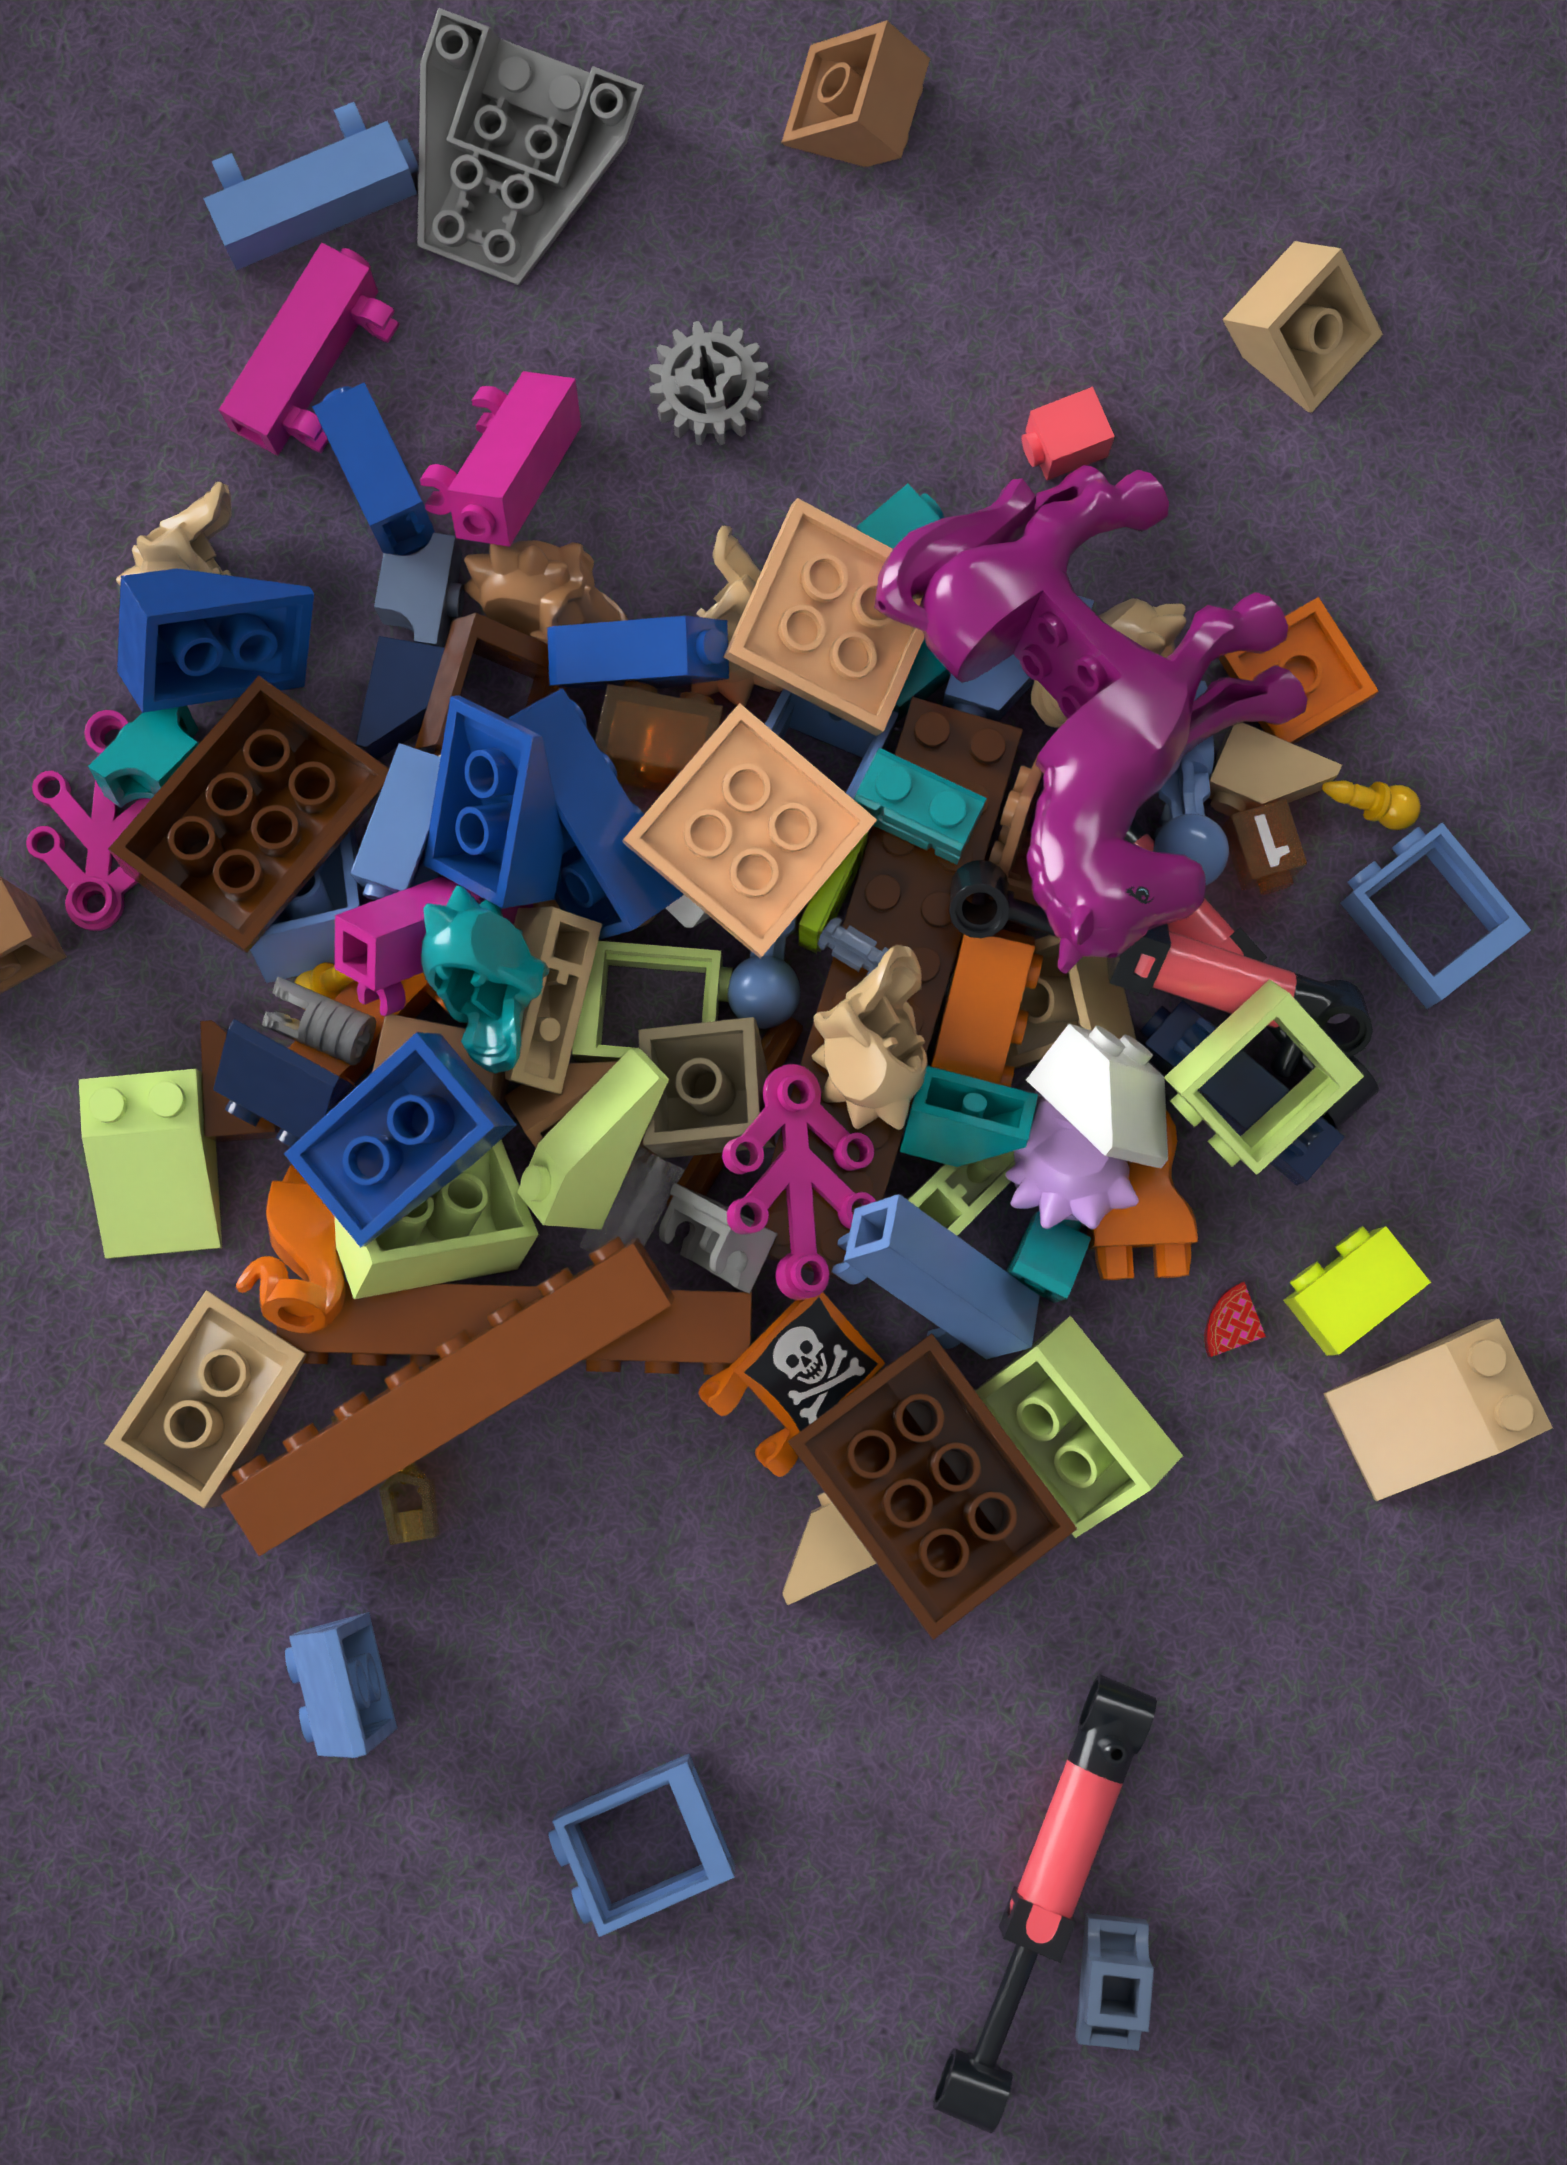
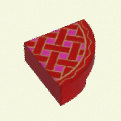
M1244 1282L1226 1290L1214 1304L1209 1314L1204 1332V1343L1208 1357L1216 1356L1266 1337Z

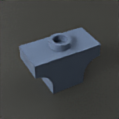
M433 533L428 545L413 555L401 556L383 553L374 608L383 624L399 626L414 633V642L445 648L451 618H460L465 597L464 584L458 583L463 554L456 536Z
M1086 1913L1075 2035L1078 2044L1139 2051L1142 2031L1149 2032L1154 1967L1149 1958V1924L1146 1919Z

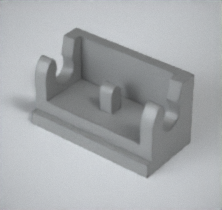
M674 1183L670 1194L674 1196L660 1224V1239L669 1244L675 1237L677 1226L684 1221H688L690 1231L683 1240L680 1255L704 1267L729 1282L735 1288L750 1294L777 1233L764 1227L756 1233L748 1235L738 1234L728 1225L726 1216L728 1206ZM740 1214L742 1222L750 1227L754 1221Z

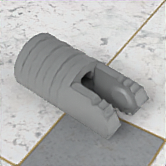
M277 976L272 994L306 1010L301 1021L291 1018L284 1013L266 1012L262 1026L350 1065L359 1063L373 1040L376 1029L375 1017Z

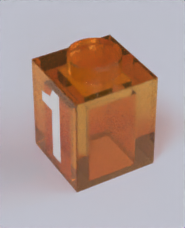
M1287 799L1231 814L1222 826V830L1228 840L1229 852L1242 891L1259 887L1260 894L1265 895L1283 890L1294 884L1292 877L1296 876L1307 865Z

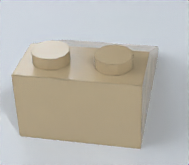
M206 1290L104 1444L202 1508L220 1507L224 1501L220 1495L236 1482L231 1472L252 1459L307 1354Z
M1499 1318L1477 1321L1323 1393L1375 1501L1499 1454L1553 1428Z

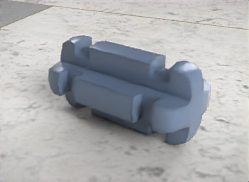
M833 918L823 929L818 940V946L822 950L826 946L833 949L832 956L858 972L861 968L869 971L868 976L878 966L883 955L889 949L884 947L880 951L875 947L877 944L875 940L850 925L846 930L840 926L842 923L841 919Z

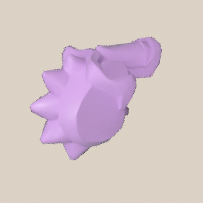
M1036 1090L1035 1094H1038L1027 1146L1026 1148L1014 1151L1015 1165L1005 1174L1006 1178L1014 1182L1017 1188L1012 1197L1011 1206L1016 1209H1029L1039 1206L1040 1224L1045 1229H1050L1064 1219L1080 1221L1090 1229H1096L1103 1217L1112 1209H1126L1136 1206L1139 1199L1129 1180L1130 1168L1127 1161L1105 1156Z

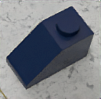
M379 636L355 745L378 760L398 747L399 743H404L420 732L445 649L444 647Z

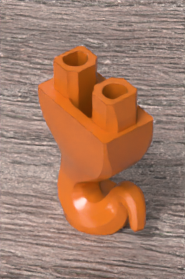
M1167 1110V1162L1160 1169L1127 1161L1130 1168L1129 1180L1139 1202L1136 1206L1130 1208L1112 1209L1103 1217L1096 1229L1087 1227V1236L1091 1237L1088 1250L1095 1249V1261L1101 1281L1133 1279L1132 1248L1153 1247L1155 1278L1189 1276L1191 1245L1198 1242L1197 1225L1191 1207L1179 1194L1172 1180V1165L1177 1146L1176 1126Z
M291 1164L283 1181H272L266 1207L270 1242L280 1259L273 1256H263L254 1260L238 1279L236 1288L240 1293L251 1290L257 1280L261 1279L259 1303L263 1317L277 1327L291 1332L312 1333L326 1328L342 1310L346 1296L344 1269L336 1249L335 1216ZM285 1264L303 1280L289 1279Z

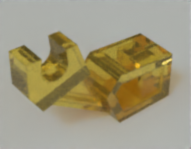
M335 1415L331 1416L332 1423L338 1420ZM415 1463L387 1478L386 1482L380 1487L379 1492L390 1545L439 1536L434 1479L426 1477ZM399 1481L403 1485L412 1484L419 1486L417 1491L422 1498V1508L399 1512L397 1498H399L400 1494L394 1489Z

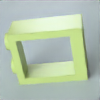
M598 941L572 1047V1055L577 1062L618 1061L631 1048L601 1045L609 965L706 973L702 1023L718 1021L719 1001L728 1002V986L733 968L722 967L723 957L721 950Z
M1269 979L1175 1066L1164 1079L1178 1093L1170 1100L1174 1107L1194 1127L1203 1120L1216 1133L1207 1142L1231 1167L1241 1160L1257 1175L1358 1083L1364 1075L1294 997ZM1274 1020L1316 1067L1242 1136H1239L1200 1094L1198 1089Z

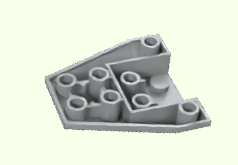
M438 8L420 63L417 246L520 286L627 144L646 87L592 66L590 72L505 41L500 39L489 26Z

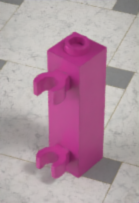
M321 242L219 408L222 417L232 432L277 456L290 436L295 437L310 449L322 453L329 441L316 414L307 410L314 396L358 325L374 337L389 343L399 327V322L391 318L395 312L394 309L386 303L375 299L379 291L370 270L371 266L362 256L347 248H342L339 252Z
M523 371L508 395L493 386H482L478 389L472 399V405L487 408L492 413L484 412L477 422L476 429L478 432L483 433L462 468L456 474L452 469L444 465L433 464L428 466L420 478L422 486L435 487L440 490L432 492L425 503V509L437 515H445L451 512L456 538L511 546L582 427L575 378Z
M440 876L335 915L334 969L359 982L357 994L360 1003L365 1005L380 999V1014L384 1017L403 1010L406 995L401 981L423 973L421 952L422 941L426 934L423 908L427 903L446 906L455 887L459 884L444 876ZM466 889L475 898L478 904H481L483 901L486 900L480 897L479 895L471 892L470 890ZM533 904L501 908L502 915L514 925L518 908H533Z

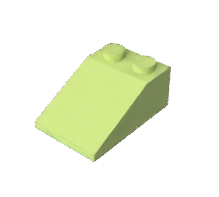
M197 1069L79 1079L82 1141L105 1258L222 1248L216 1141L205 1137L202 1072Z

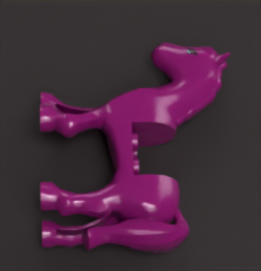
M1083 465L1068 474L1059 485L1038 492L1036 495L1023 478L1012 479L1002 489L998 499L991 506L969 514L942 518L909 532L893 548L878 575L874 608L897 622L922 630L928 649L957 680L962 683L974 680L1011 655H1014L1019 660L1024 672L1033 680L1038 681L1058 702L1062 713L1068 718L1047 741L1036 760L1035 765L1044 773V789L1037 801L1034 823L1031 830V843L1027 853L1028 872L1032 878L1034 899L1047 914L1048 922L1055 936L1060 938L1058 968L1062 973L1070 971L1083 956L1115 958L1140 940L1148 930L1188 918L1202 905L1206 891V879L1201 864L1183 854L1149 851L1124 840L1136 811L1159 792L1178 769L1181 759L1207 738L1241 722L1262 721L1280 725L1304 713L1307 705V696L1302 683L1290 670L1277 665L1256 675L1252 681L1230 677L1219 678L1211 682L1207 690L1195 699L1201 679L1213 660L1225 654L1238 651L1262 654L1286 640L1288 632L1287 621L1282 609L1269 596L1254 592L1241 599L1231 610L1211 605L1205 606L1195 613L1190 629L1175 651L1164 658L1106 624L1075 594L1066 572L1070 557L1081 544L1099 533L1123 527L1142 532L1168 516L1169 501L1163 486L1151 473L1138 469L1124 477L1114 486L1109 484L1105 476L1095 467ZM922 598L920 606H918L913 600Z

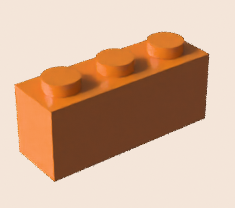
M1003 929L993 936L985 938L968 937L963 934L931 1067L1011 1087L1015 1067L1005 1065L1010 1043L1021 1045L1029 1016V1011L1019 1009L1024 988L1035 990L1043 962V955L1034 953V937Z

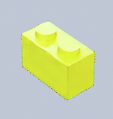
M1364 1226L1359 1227L1335 1246L1341 1255L1329 1265L1322 1268L1317 1261L1289 1282L1295 1291L1283 1301L1327 1356L1340 1355L1431 1283L1386 1226L1374 1229L1369 1233Z

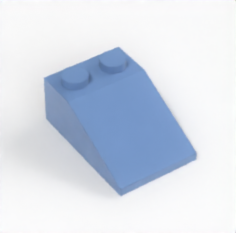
M354 827L250 949L266 983L276 981L277 976L284 979L299 976L306 971L313 970L317 965L324 962L334 964L335 915L370 903V899L362 895L364 889L350 874L359 851Z
M369 1612L305 1629L289 1636L291 1647L285 1650L286 1666L291 1681L294 1684L299 1682L301 1684L306 1706L299 1709L300 1725L305 1740L308 1743H315L317 1756L356 1758L367 1755L397 1729Z

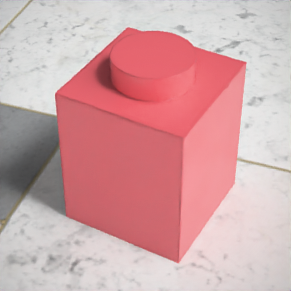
M1091 387L1031 410L1025 431L1026 434L1022 435V445L1032 467L1040 465L1048 481L1076 470L1083 465H1089L1107 458L1115 436L1095 390Z

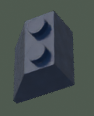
M233 1019L227 1030L213 1090L230 1099L224 1110L255 1127L261 1117L279 1126L281 1129L275 1138L291 1147L352 1092L356 1086Z

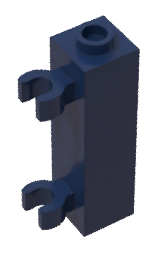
M1182 1000L1172 1012L1161 1006L1139 1032L1148 1038L1143 1046L1153 1055L1149 1061L1167 1075L1205 1040L1216 1027ZM1242 1049L1198 1089L1200 1094L1239 1136H1242L1290 1091ZM1319 1117L1270 1164L1297 1186L1307 1182L1345 1136L1323 1117Z

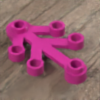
M113 710L97 712L88 720L85 726L86 742L99 756L108 747L104 742L106 734L113 729L121 730L130 722L122 714ZM44 771L33 781V794L42 804L52 807L88 849L86 871L84 873L66 854L63 837L49 826L36 827L29 833L26 840L27 850L33 857L45 862L68 888L65 906L70 919L85 930H105L119 920L124 909L123 895L138 883L127 875L121 867H118L111 873L113 855L108 848L151 799H138L117 817L118 806L104 796L95 780L92 815L90 817L70 794L71 787L69 782L58 772ZM52 780L59 781V793L53 798H45L43 795L45 784ZM45 835H52L54 838L52 850L47 853H39L37 850L38 840ZM94 894H103L105 898L104 907L96 913L89 912L87 909L89 898Z
M788 1064L775 1069L769 1074L763 1087V1103L765 1108L740 1137L730 1140L725 1145L722 1158L726 1168L735 1174H745L758 1169L764 1159L763 1146L782 1126L783 1151L747 1195L730 1204L726 1216L729 1227L738 1234L748 1235L759 1232L767 1224L768 1208L786 1187L791 1253L779 1261L775 1274L776 1282L785 1296L794 1300H803L820 1295L829 1282L828 1265L824 1258L817 1253L812 1187L838 1212L840 1222L848 1229H851L853 1219L852 1205L855 1201L861 1203L862 1206L876 1202L874 1197L868 1193H854L809 1149L808 1128L833 1149L835 1162L844 1170L853 1171L868 1166L874 1157V1146L866 1135L862 1133L850 1134L820 1105L821 1088L817 1078L811 1071L800 1065ZM791 1083L795 1084L800 1091L801 1100L799 1104L792 1102L788 1096V1087ZM849 1142L855 1143L859 1148L860 1157L857 1162L851 1160L848 1156L847 1147ZM739 1144L747 1147L750 1152V1161L746 1166L741 1164L736 1157V1149ZM744 1205L749 1206L755 1215L754 1222L750 1227L745 1225L740 1217V1211ZM805 1263L809 1264L814 1272V1281L810 1285L805 1283L801 1276V1269Z

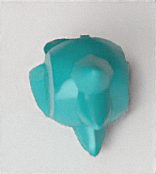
M458 885L455 887L446 906L427 903L423 908L426 934L422 941V969L426 981L437 992V995L442 998L452 1018L460 1023H467L461 1043L470 1058L486 1071L495 1074L509 1071L515 1067L520 1058L522 1043L521 1026L525 1008L532 999L537 998L541 994L543 978L549 974L550 969L544 961L531 955L523 938L522 930L517 929L508 919L503 917L500 907L488 900L478 904L475 898L463 886Z

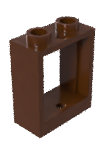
M478 613L453 620L415 748L441 757L450 696L460 695L472 653L534 679L525 708L562 688L566 693L567 687L549 686L548 644Z

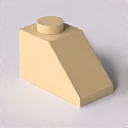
M1241 722L1231 726L1213 763V770L1209 779L1211 791L1209 798L1212 799L1210 805L1220 813L1231 817L1239 818L1243 816V813L1253 817L1321 791L1324 783L1333 781L1338 776L1342 765Z
M825 1492L817 1496L821 1506L810 1513L785 1582L782 1595L787 1606L876 1564Z

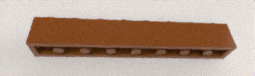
M619 1236L609 1240L588 1254L593 1264L573 1276L568 1267L560 1270L537 1285L542 1294L523 1307L517 1298L511 1300L486 1316L491 1326L471 1338L466 1329L462 1330L438 1345L435 1350L439 1358L420 1369L415 1360L406 1364L384 1379L388 1386V1389L370 1400L364 1391L357 1394L333 1410L338 1420L320 1431L312 1422L282 1441L287 1450L269 1462L261 1453L232 1471L231 1474L236 1482L220 1496L257 1555H263L672 1306L675 1296L639 1238L636 1237L626 1244L623 1243Z
M345 1281L346 1296L342 1310L326 1328L312 1333H297L277 1327L276 1335L307 1354L303 1364H328L329 1353H351V1365L387 1366L388 1354L410 1355V1362L415 1360L418 1367H425L439 1358L435 1348L455 1334L466 1329L472 1338L491 1326L486 1316L515 1298L523 1307L542 1294L537 1286L435 1284L354 1299L349 1283ZM671 1290L675 1296L672 1306L583 1359L586 1360V1371L621 1372V1361H644V1373L680 1374L681 1362L703 1363V1375H716L730 1367L751 1345L752 1292L749 1294L747 1292Z

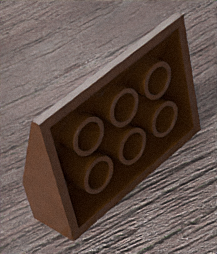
M258 676L108 850L127 875L162 901L245 953H248L378 799L389 768L261 676Z
M933 1334L923 1338L787 1441L932 1640L1077 1530L1071 1519Z

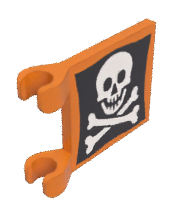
M822 1292L814 1298L795 1300L730 1367L709 1378L699 1388L698 1394L702 1401L718 1415L726 1416L736 1408L748 1387L785 1427L765 1439L755 1450V1456L759 1462L775 1476L782 1477L793 1468L798 1459V1455L787 1441L873 1377L885 1362Z

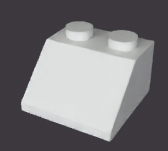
M1068 1024L1026 1081L1105 1156L1160 1169L1167 1162L1164 1076L1148 1062L1153 1056L1152 1053L1140 1042L1126 1034L1121 1039H1118L1098 1025L1091 1031Z

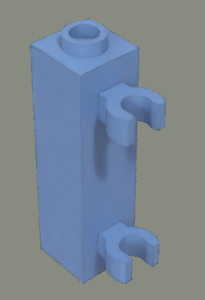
M351 102L334 110L344 136L343 140L245 181L232 153L211 161L224 190L203 199L236 270L416 195L417 192L411 174L418 172L419 166L407 138L396 141L388 121L366 129L355 103Z
M900 1194L854 1209L850 1233L838 1239L837 1246L846 1251L845 1262L834 1265L832 1273L848 1284L860 1283L867 1277L939 1326L940 1328L928 1331L927 1336L933 1334L944 1349H951L962 1342L985 1359H990L1032 1348L1040 1297L1038 1294Z

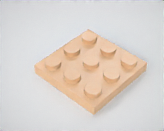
M797 498L790 506L727 647L724 658L878 736L886 728L924 640V634L922 630L897 622L874 608L878 575L886 558L893 549ZM920 598V599H913L914 602H915L918 606H920V603H921V599H922V598Z
M739 703L626 835L623 843L761 959L877 819Z

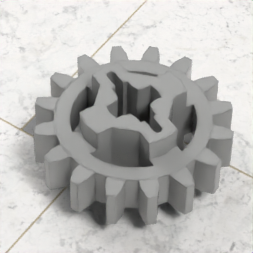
M696 321L693 322V335L686 338L682 332L676 329L672 332L674 344L672 349L660 344L657 347L658 361L661 364L649 366L650 381L655 383L649 387L651 403L660 404L657 410L661 423L675 419L673 424L674 433L678 438L682 437L690 429L695 433L696 445H702L706 434L714 433L715 439L719 445L725 444L726 430L732 428L736 434L742 437L746 434L744 420L746 417L754 421L760 420L761 406L758 402H766L769 398V385L764 383V381L769 379L767 362H758L760 359V346L757 342L743 347L744 330L738 328L729 337L724 335L722 321H716L712 332H704L700 322ZM689 359L685 367H680L685 361ZM704 367L707 368L709 378H712L715 384V397H711L709 387H706L703 380ZM741 396L733 406L726 410L733 397ZM690 406H691V407H693L694 409L698 410V411L701 412V413L692 411L691 409H689V408H687V407H690Z

